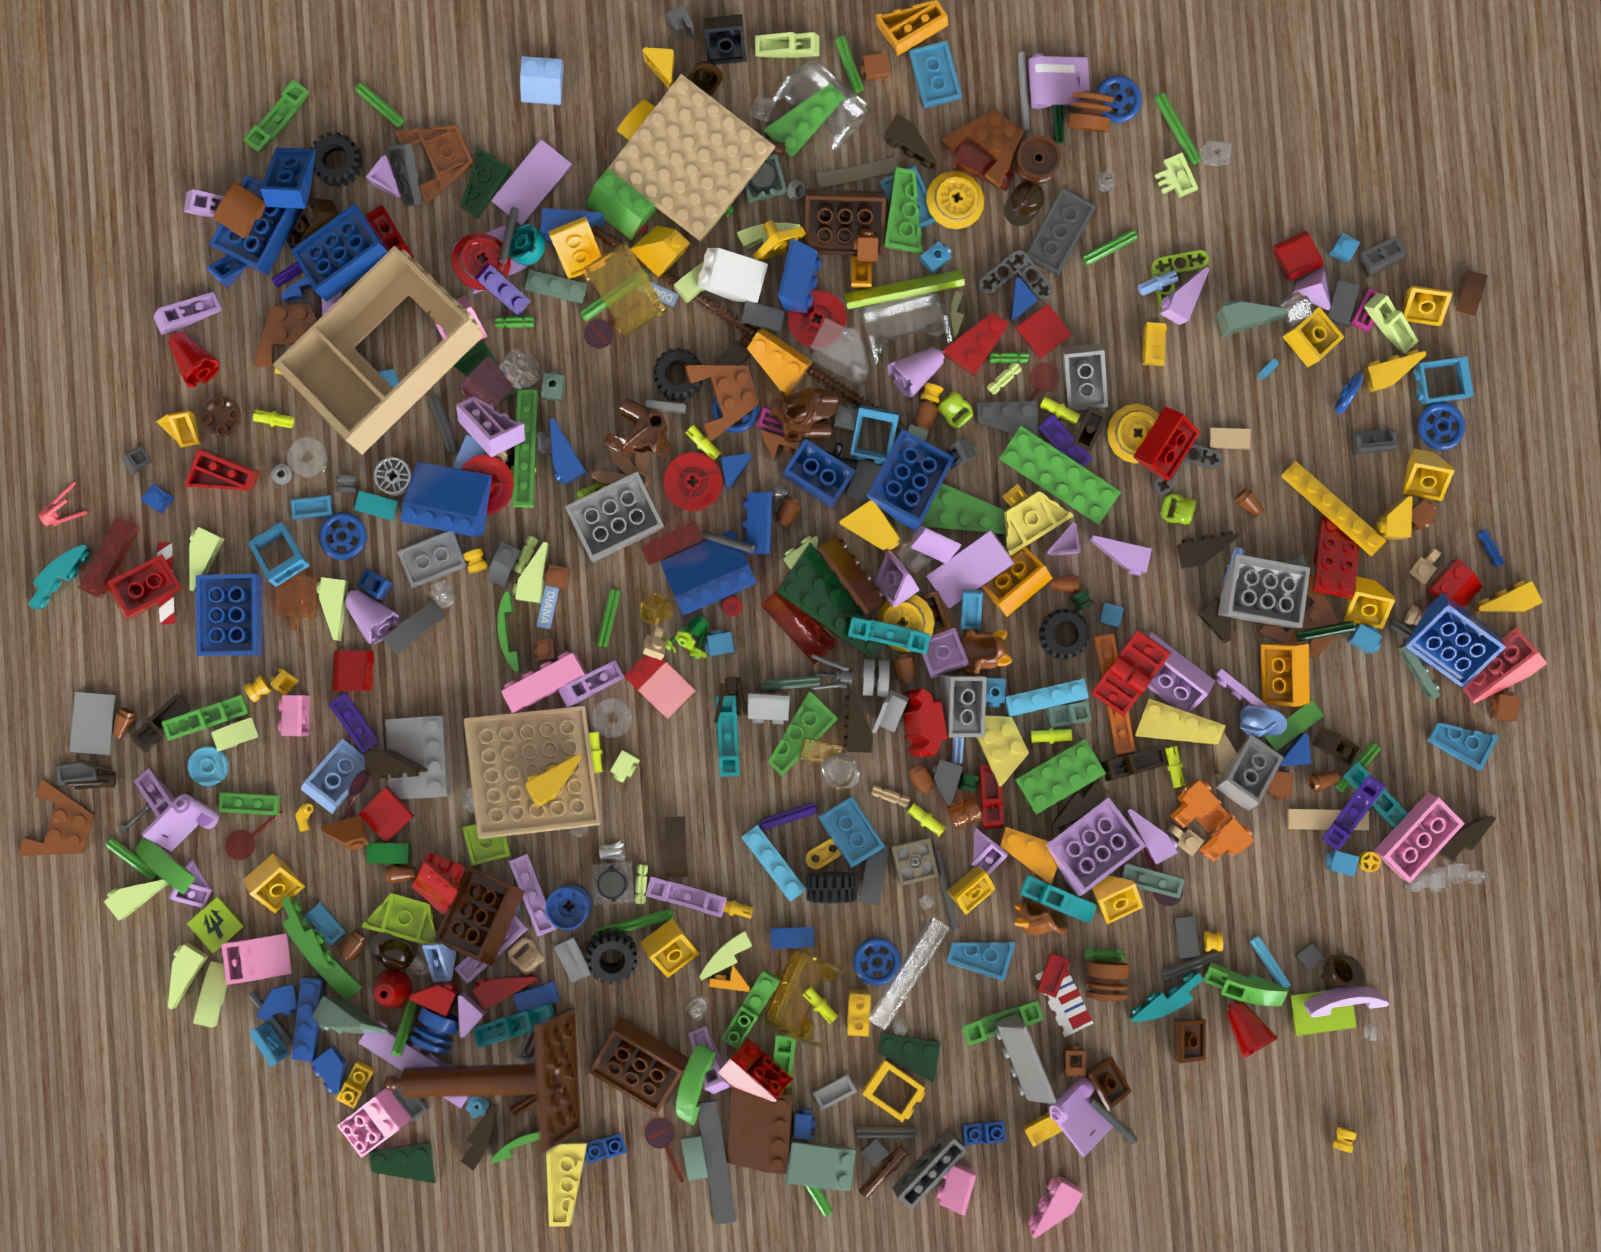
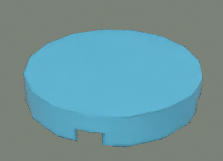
M204 746L198 748L188 760L190 777L202 786L219 784L225 779L229 771L227 756L223 751L218 752L216 747Z

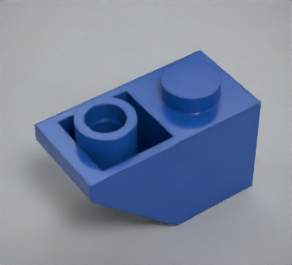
M293 984L272 988L256 1013L257 1018H262V1021L273 1019L274 1014L282 1012V1016L295 1013L294 1009L298 1005Z
M334 1045L312 1061V1068L318 1076L321 1075L324 1079V1086L330 1093L333 1092L336 1095L340 1092L343 1086L347 1061Z

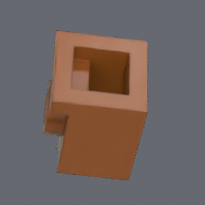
M555 639L535 641L534 655L537 661L557 659Z
M1069 1045V1049H1064L1063 1073L1065 1075L1086 1076V1051L1081 1049L1080 1045ZM1077 1056V1061L1071 1062L1070 1058Z

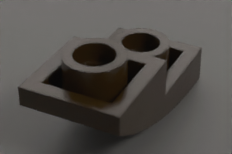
M736 340L714 365H742L751 356V353Z

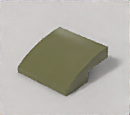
M956 290L949 311V332L953 340L956 339L964 314L957 312L963 293Z

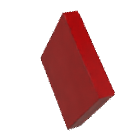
M1048 303L1016 327V330L1039 359H1042L1072 335Z
M388 786L359 813L360 817L384 843L392 839L415 816Z

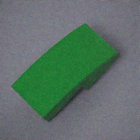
M369 843L367 845V863L410 864V843Z

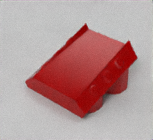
M1307 231L1273 245L1274 257L1283 275L1290 281L1297 280L1301 276L1324 266L1323 259Z
M334 651L331 691H372L374 685V651Z

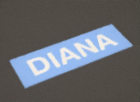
M645 280L636 288V291L674 307L679 297V294L648 280Z
M545 585L537 627L551 628L559 588Z

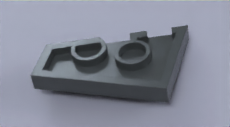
M412 143L385 147L386 153L391 154L393 163L390 164L392 171H396L399 178L397 186L404 206L421 204V191L418 185V172L415 167V152L412 148Z
M1037 401L977 403V424L1013 434L1022 425L1038 435Z

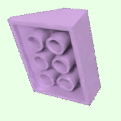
M1109 797L1046 844L1065 880L1078 897L1086 893L1146 846Z

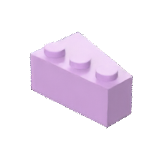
M473 396L457 404L458 422L490 457L525 441L524 423L511 420L509 415L495 411L493 406Z

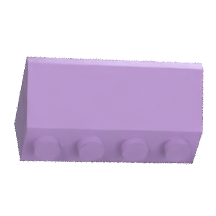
M1151 632L1148 636L1168 649L1171 655L1153 677L1148 688L1172 707L1191 713L1209 694L1215 680Z

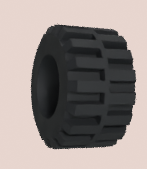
M329 132L327 137L319 136L321 140L318 142L315 140L313 142L315 147H310V149H315L313 172L322 182H326L329 186L334 184L336 187H341V184L349 185V180L354 182L356 180L354 176L360 175L359 168L363 166L361 162L363 158L356 144L345 134L342 136L339 132H335V135ZM336 150L344 151L346 153V160L341 167L337 169L326 167V158L331 152Z
M668 349V352H663L661 357L657 358L656 365L653 367L655 384L660 393H663L667 398L669 397L675 401L676 399H680V401H683L685 398L690 399L693 394L699 392L703 380L692 384L688 380L682 385H674L668 381L667 371L674 364H702L697 356L687 349Z
M1058 609L1048 614L1042 620L1038 630V639L1042 644V649H1045L1048 655L1056 659H1070L1080 655L1086 649L1087 644H1089V636H1091V631H1089L1090 625L1085 621L1086 618L1081 616L1078 611H1073L1072 609ZM1061 622L1071 624L1076 632L1074 642L1068 646L1059 645L1053 637L1054 627Z
M850 872L810 873L806 875V900L812 903L853 902L857 900V875Z
M606 928V932L603 933L600 930L598 931V936L593 935L591 937V942L589 941L587 944L586 960L590 974L593 973V977L596 980L600 978L602 983L609 981V984H613V981L621 983L623 978L625 980L629 978V973H634V967H637L638 959L636 944L630 935L627 937V932L622 931L620 933L618 928H614V931ZM609 949H616L623 953V957L615 963H607L600 958L601 954Z

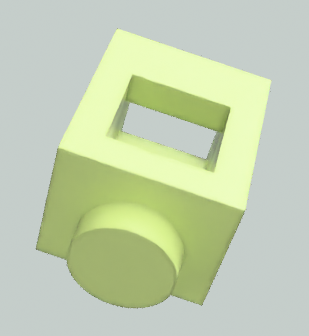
M622 750L610 771L614 773L612 777L623 783L627 776L631 777L636 769L634 763L638 764L641 760Z

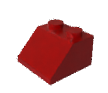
M1455 559L1446 566L1428 586L1426 591L1435 599L1444 593L1464 608L1483 586L1468 566L1460 559Z
M443 981L414 992L410 995L409 1000L446 1016L452 1011L461 989L453 981Z

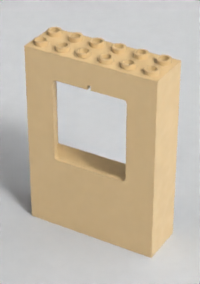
M394 246L273 365L349 444L363 454L484 335L479 330L481 325L467 310L461 307L456 299L452 298L404 249L400 251ZM410 296L448 333V336L396 387H392L355 348L406 297Z

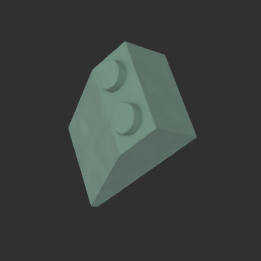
M1232 300L1219 307L1220 310L1215 315L1223 337L1279 320L1287 313V310L1243 301L1236 303L1235 300Z
M326 996L322 997L312 1016L318 1022L317 1025L324 1030L331 1028L340 1034L342 1032L386 1034L388 1031L350 1002Z
M791 1142L786 1183L829 1190L851 1191L856 1150L847 1145Z

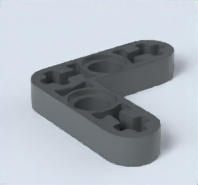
M1021 250L1012 252L985 274L978 283L980 291L989 294L1018 273L1039 299H1048L1053 292L1051 284L1029 256ZM1015 254L1023 255V263H1016L1013 266L1016 270L1012 271L1011 266L1006 261L1009 260L1012 263L1015 260ZM1001 266H1006L1009 270L1005 278H1001L997 274ZM1029 269H1034L1037 273L1033 281H1029L1025 276ZM994 272L995 277L1000 280V283L997 284L994 281L991 284L992 288L990 290L988 288L983 289V281L985 279L990 281L993 278L990 274ZM1040 277L1043 281L1039 283L1043 287L1048 286V294L1046 296L1044 294L1039 295L1040 288L1037 285L1034 288L1032 287V284L1036 283Z
M1193 444L1190 449L1194 448L1198 451V458L1191 459L1187 453L1183 459L1185 462L1208 469H1215L1222 463V456L1219 452ZM1203 451L1206 452L1204 455L1206 457L1215 455L1217 462L1212 465L1208 459H1203V462H1200ZM1177 470L1171 480L1165 482L1168 489L1163 491L1158 486V483H1162L1163 479L1156 475L1153 489L1158 495H1166L1171 491Z

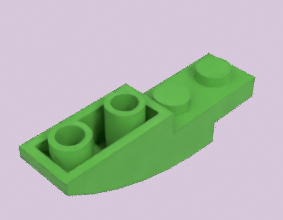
M291 897L281 900L289 919L282 923L294 943L318 964L328 968L335 967L332 961L334 957L324 944L326 939L323 933L315 929H309L311 925L301 912L303 908L299 900Z
M1212 962L1203 982L1222 989L1221 994L1224 996L1263 1006H1282L1289 991L1288 988L1250 973L1248 978Z
M763 969L722 1035L721 1040L737 1050L739 1049L780 983V978Z

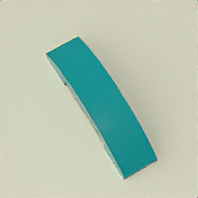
M852 616L848 637L866 641L871 640L927 654L931 634L896 624Z
M736 695L724 696L717 723L719 777L740 776ZM716 696V709L718 705L719 696Z

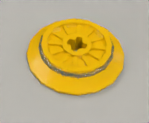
M950 171L940 174L931 182L927 190L926 204L929 213L937 223L946 228L962 229L969 227L979 219L984 208V195L980 185L974 178L963 172ZM955 195L958 196L959 201L957 203L954 202L953 197Z
M1141 404L1126 405L1116 411L1110 419L1107 429L1108 444L1114 454L1124 461L1139 463L1133 456L1146 438L1148 431L1151 430L1159 414L1149 406ZM1134 429H1135V430H1138V429L1141 430V432H1140V436H1141V437H1139V436H1138V437H1134V436H1133V435L1135 434Z
M912 595L897 607H893L886 600L880 608L877 621L904 626L901 624V620L905 619V621H908V625L905 627L926 632L932 636L935 625L933 611L928 603L918 595ZM888 645L897 651L911 652L906 648Z

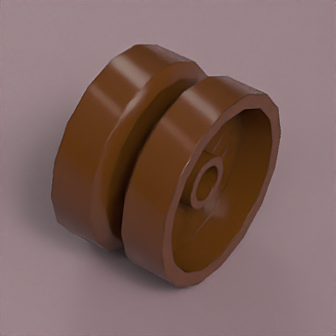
M1035 135L1023 141L1016 154V172L1022 180L1029 184L1038 185L1046 183L1052 179L1060 165V148L1048 136Z

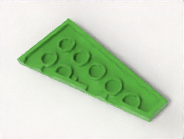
M942 483L921 526L925 528L988 533L992 530L994 534L1005 535V510ZM896 520L894 521V525H903Z

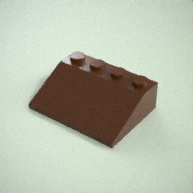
M806 189L805 245L817 250L818 255H857V250H854V238H858V232L871 229L874 232H878V256H884L886 191Z
M835 537L819 546L817 551L863 615L866 616L884 602L882 599L884 595L878 587L874 589L870 583L872 581L870 575L866 571L862 572L858 567L860 562L856 556H850L846 551L849 547L843 539L838 540Z
M467 865L460 880L455 899L449 905L434 940L479 962L492 966L525 890Z
M621 1017L590 1068L589 1073L658 1114L684 1072L690 1058Z
M732 1086L727 1163L766 1173L787 1174L792 1087H787L774 1102Z

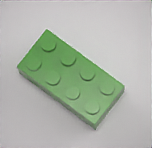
M1081 739L1014 778L1033 813L1038 814L1106 773L1087 740Z

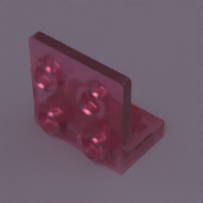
M486 357L461 383V392L468 398L474 396L493 406L496 411V406L517 385V381L490 357Z

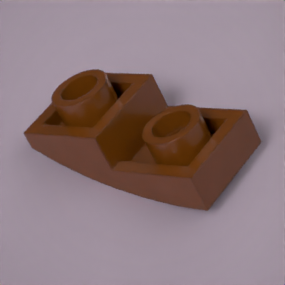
M1470 270L1467 271L1456 311L1476 315L1488 275Z

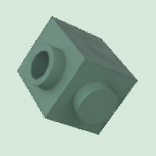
M549 371V374L544 373L541 392L543 400L563 402L566 378L564 375H561V372Z

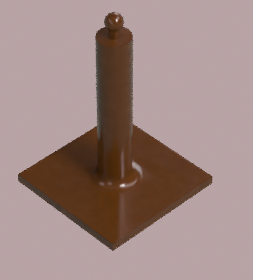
M575 1008L563 1010L534 1025L536 1064L405 1067L399 1078L396 1075H388L384 1080V1086L389 1091L401 1088L404 1098L537 1095L540 1153H548L581 1130Z

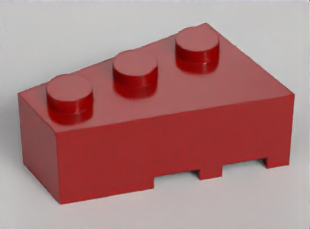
M992 312L946 347L942 353L944 357L975 376L1009 323Z
M198 449L184 487L253 490L260 470L208 449Z

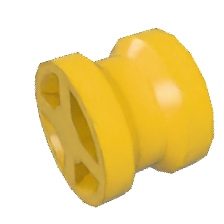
M925 383V390L921 394L920 399L939 404V395L943 392L944 388L935 384Z
M1364 851L1358 855V866L1360 869L1374 872L1380 867L1381 861L1376 853Z
M1217 931L1216 933L1204 932L1205 951H1211L1212 949L1217 951L1223 950L1222 931Z

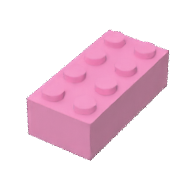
M567 651L558 656V661L554 663L548 661L539 666L541 670L536 673L535 671H530L522 675L523 680L519 682L513 680L504 685L505 689L501 693L512 713L524 710L557 692L566 684L586 675L587 673L577 654Z
M1427 792L1378 845L1374 852L1400 878L1410 883L1464 825V822L1439 797Z

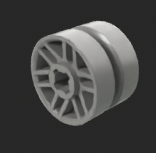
M389 457L380 461L376 466L374 481L383 492L391 496H401L407 492L413 470L403 460ZM397 475V478L391 479V476Z
M864 659L862 696H873L874 688L877 690V696H888L889 660H879L878 666L875 668V661L873 659Z

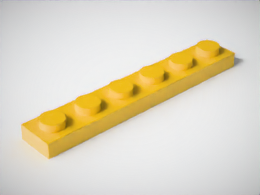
M1297 461L1282 474L1281 477L1371 557L1386 542L1382 536Z

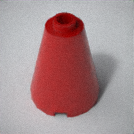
M175 332L170 336L168 345L181 376L188 387H198L197 383L203 382L205 384L215 377L219 372L218 364L220 365L219 360L184 332Z
M386 969L376 976L372 984V994L375 1001L387 1009H397L405 1005L413 991L411 979L401 970L393 971Z
M1236 1000L1228 1005L1229 1010L1226 1013L1243 1059L1278 1039L1274 1032L1245 1002L1239 1003Z

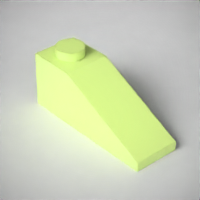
M200 527L192 532L189 545L190 590L196 592V575L208 574L224 541V538Z
M543 542L519 577L518 583H514L513 595L516 596V600L542 603L545 581L543 580V575L547 567L549 543Z
M321 577V582L319 581L317 584L319 600L333 640L341 641L346 608L344 602L345 596L348 593L349 581Z
M158 880L121 889L115 888L107 894L109 898L104 903L118 920H123L168 885V883L164 880Z
M190 943L183 944V946L180 945L174 952L176 957L172 962L168 1008L170 1009L177 1007L209 956Z

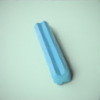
M1259 936L1253 937L1250 940V944L1275 982L1280 986L1288 988L1290 982Z

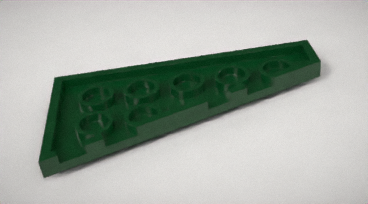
M809 542L776 593L864 656L874 660L884 646V643L848 637L852 616L865 618V616L813 544Z

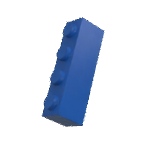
M306 975L301 978L292 1059L313 1061L317 1058L320 1027L312 1016L324 996L326 980L323 977Z

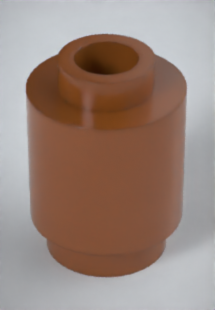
M926 400L924 404L919 403L914 418V426L928 431L930 427H933L938 408H935V403Z
M788 497V500L783 499L775 515L777 517L775 522L790 528L800 512L801 506L798 505L799 501Z
M908 653L896 655L893 664L900 684L915 681L916 670L913 657L908 656Z
M922 763L908 770L910 775L908 777L918 793L923 792V794H926L934 789L933 784L935 781L926 766L923 767Z
M355 930L352 934L349 933L338 949L341 952L339 955L347 961L351 959L355 961L366 946L367 938Z

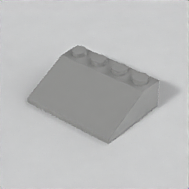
M638 471L565 506L593 563L665 528Z
M1235 554L1221 593L1218 615L1286 628H1302L1310 568Z
M446 716L385 719L387 750H394L427 768V772H419V776L407 777V773H403L401 778H391L390 774H388L389 788L399 799L450 796Z
M1016 1013L996 1021L997 1028L994 1031L998 1040H1003L1005 1047H1002L1005 1058H1010L1012 1062L1009 1068L1013 1077H1018L1020 1083L1017 1084L1020 1095H1025L1028 1101L1056 1103L1028 1030L1019 1014Z

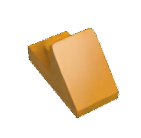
M851 256V288H871V261H857V256Z
M734 964L732 965L731 979H727V975L715 974V977H710L709 987L745 992L750 990V985Z

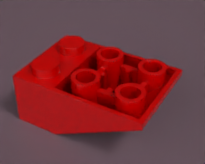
M749 1039L742 1044L718 1072L733 1087L774 1102L793 1080L786 1071Z

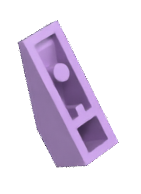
M192 189L186 193L184 212L213 218L224 196Z
M1205 267L1196 272L1171 294L1166 296L1161 303L1160 315L1178 325L1189 321L1209 268Z
M214 292L158 308L153 317L161 335L182 329L218 313L222 309Z
M1094 535L1090 537V541L1123 569L1129 570V574L1140 576L1141 573L1147 572L1151 548Z
M616 660L566 684L558 691L568 708L625 677Z
M150 768L134 780L157 817L176 799Z
M1128 808L1125 810L1139 838L1146 845L1145 849L1154 864H1158L1178 853L1175 849L1178 845L1172 836L1169 837L1132 809Z
M708 1026L688 1033L693 1051L697 1044L700 1043L716 1052L711 1070L706 1072L703 1081L704 1088L715 1094L731 1087V1084L718 1073L723 1068L724 1062Z

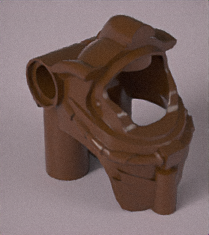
M812 387L791 395H785V392L781 391L778 402L774 401L772 403L770 412L773 416L779 418L783 424L784 440L786 442L795 443L804 438L829 439L831 436V424L827 421L830 416L836 413L838 396L832 391L820 388L813 389Z
M626 397L620 406L619 412L622 413V417L637 425L627 437L607 434L602 445L615 452L619 451V454L624 458L633 453L651 451L656 457L660 455L662 460H666L671 451V445L667 440L668 438L665 437L668 432V426L664 416L660 412H652ZM661 423L659 426L654 427L655 424Z

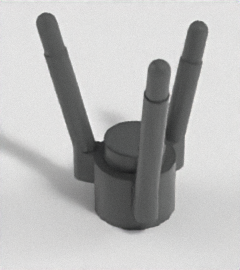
M815 654L811 655L812 658L839 668V670L835 671V674L813 672L814 675L834 678V681L838 682L812 686L813 690L837 687L846 688L847 685L852 684L853 670L849 669V666L838 664Z

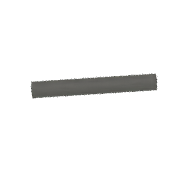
M511 207L499 257V262L502 264H506L519 211L516 207Z
M704 530L702 532V538L750 553L755 551L754 545Z
M254 991L248 997L259 1009L263 1001ZM275 1016L273 1019L268 1020L286 1043L292 1039V1036Z
M1093 1097L1089 1101V1104L1131 1144L1138 1140L1096 1098Z

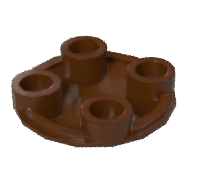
M217 396L205 405L200 419L209 433L215 436H227L237 430L241 422V412L239 406L233 400Z

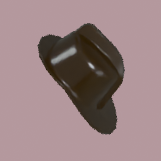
M712 60L701 61L694 65L687 79L711 97L721 84L723 74L720 68L714 65Z
M1027 182L1020 183L1004 207L1006 219L1015 226L1029 224L1043 205L1045 200L1043 189L1039 185Z
M378 933L369 941L368 947L373 958L381 962L389 970L405 969L411 966L415 960L416 954L411 944L391 934Z
M1331 955L1323 967L1324 973L1321 975L1322 979H1326L1334 987L1360 985L1365 978L1361 964L1350 956Z

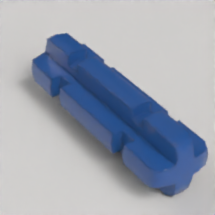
M1487 529L1482 530L1477 534V537L1483 542L1482 546L1488 557L1492 558L1493 566H1501L1505 563L1502 555H1499L1500 551L1494 540L1490 539L1489 531Z

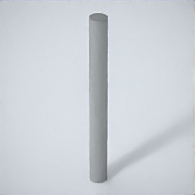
M1018 52L1022 130L1029 132L1025 52Z

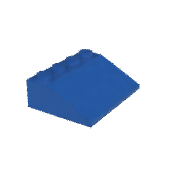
M246 174L241 185L263 199L260 189L263 182ZM265 207L261 219L255 220L248 238H242L220 223L209 245L268 276L303 209Z
M356 203L291 249L312 288L326 302L367 273L389 252Z
M901 429L867 497L897 522L917 531L955 457Z
M417 461L403 501L401 522L469 536L484 535L492 475Z
M733 529L721 534L722 536L737 540ZM711 540L660 561L684 617L757 584L742 550Z
M196 575L197 656L263 655L262 575Z
M1444 593L1427 608L1405 643L1406 648L1462 688L1506 648L1501 636Z

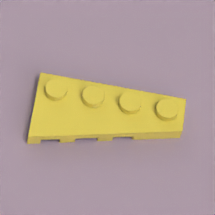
M1148 699L1135 736L1219 745L1226 726Z
M561 1143L546 1153L549 1226L571 1225L587 1143Z

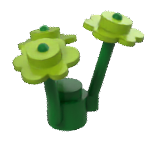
M697 615L694 620H690L670 640L662 635L661 640L666 641L665 650H671L675 654L676 649L672 643L677 640L679 645L686 648L690 652L689 655L693 658H706V653L701 651L700 648L709 633L707 630L710 625L704 617ZM692 635H695L697 637L701 635L697 646L694 647V644L696 642L694 639H692Z

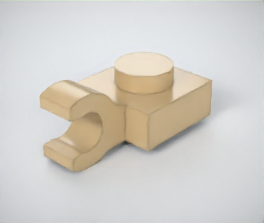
M1434 548L1429 551L1425 559L1421 556L1418 557L1408 571V574L1422 584H1426L1437 569L1432 564L1438 559L1441 552Z
M656 625L655 631L651 633V636L647 635L644 641L643 654L662 660L666 647V641L661 640L664 627Z
M1172 824L1167 830L1178 838L1176 842L1178 847L1192 857L1204 842L1203 839L1188 828L1183 832Z

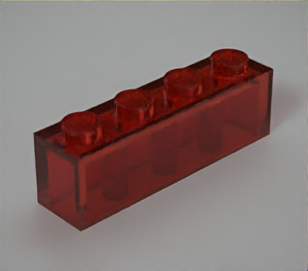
M116 517L78 588L94 597L103 598L108 590L106 587L107 582L115 577L140 527L123 518Z
M776 591L761 604L814 665L818 660L812 658V654L824 657L838 644L820 623L780 596Z

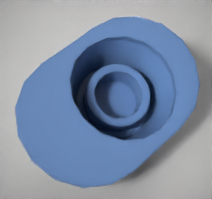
M1249 705L1240 711V728L1248 736L1251 734L1256 738L1263 735L1277 736L1286 730V718L1277 710Z

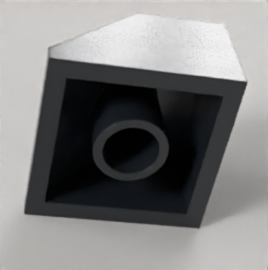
M743 15L703 18L707 61L712 60L714 65L747 62Z

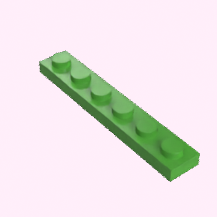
M518 389L516 422L524 423L525 441L515 445L513 507L534 508L538 390Z

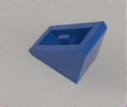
M227 255L209 265L207 270L228 288L248 266Z
M1017 277L1014 281L1011 321H1015L1038 301L1022 279Z
M745 453L721 458L726 488L731 489L753 458L752 454Z
M366 568L357 586L374 597L384 600L394 583Z
M1301 733L1282 755L1284 758L1280 766L1311 764L1308 734Z

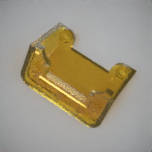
M626 242L584 267L585 271L582 272L588 283L592 281L616 321L614 327L619 335L627 336L667 312Z

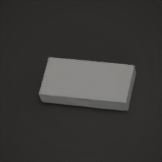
M647 399L645 404L647 409L661 412L686 414L687 409L683 403Z
M846 1073L812 1091L820 1109L824 1110L856 1093L857 1089L849 1074Z

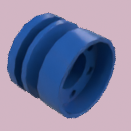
M567 883L561 885L550 895L546 902L545 911L547 918L552 925L559 929L571 930L577 928L587 919L591 912V895L586 888L579 884ZM569 900L571 901V904H575V906L572 909H570L569 906H566Z
M423 1006L418 1020L425 1025H415L413 1028L415 1032L411 1033L409 1039L428 1051L449 1054L451 1049L449 1045H452L454 1040L447 1033L457 1034L459 1030V1017L452 1013L444 1016Z

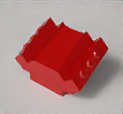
M923 688L905 691L902 695L909 697V700L902 714L906 729V736L904 738L912 743L907 752L916 758L934 756L940 748V740L947 739L941 700H933L932 694Z
M426 853L415 876L412 888L440 913L445 915L458 892L465 866L443 859L438 855Z

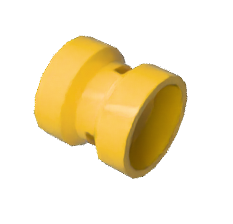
M482 548L463 554L464 560L469 562L467 567L469 574L488 568L487 562L482 558L484 555Z
M262 675L256 677L253 683L248 682L243 686L253 702L258 701L261 695L272 691L269 683Z
M1337 1127V1138L1333 1141L1332 1147L1352 1153V1143L1356 1139L1357 1132Z

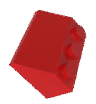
M1165 406L1133 457L1143 467L1169 482L1200 434V431L1183 413Z

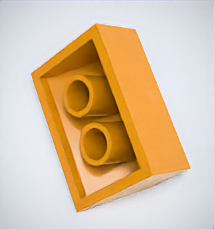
M1026 547L1010 556L1014 561L1013 565L980 587L1006 617L1053 579L1046 566Z
M1261 644L1262 702L1267 705L1293 707L1310 704L1309 644Z

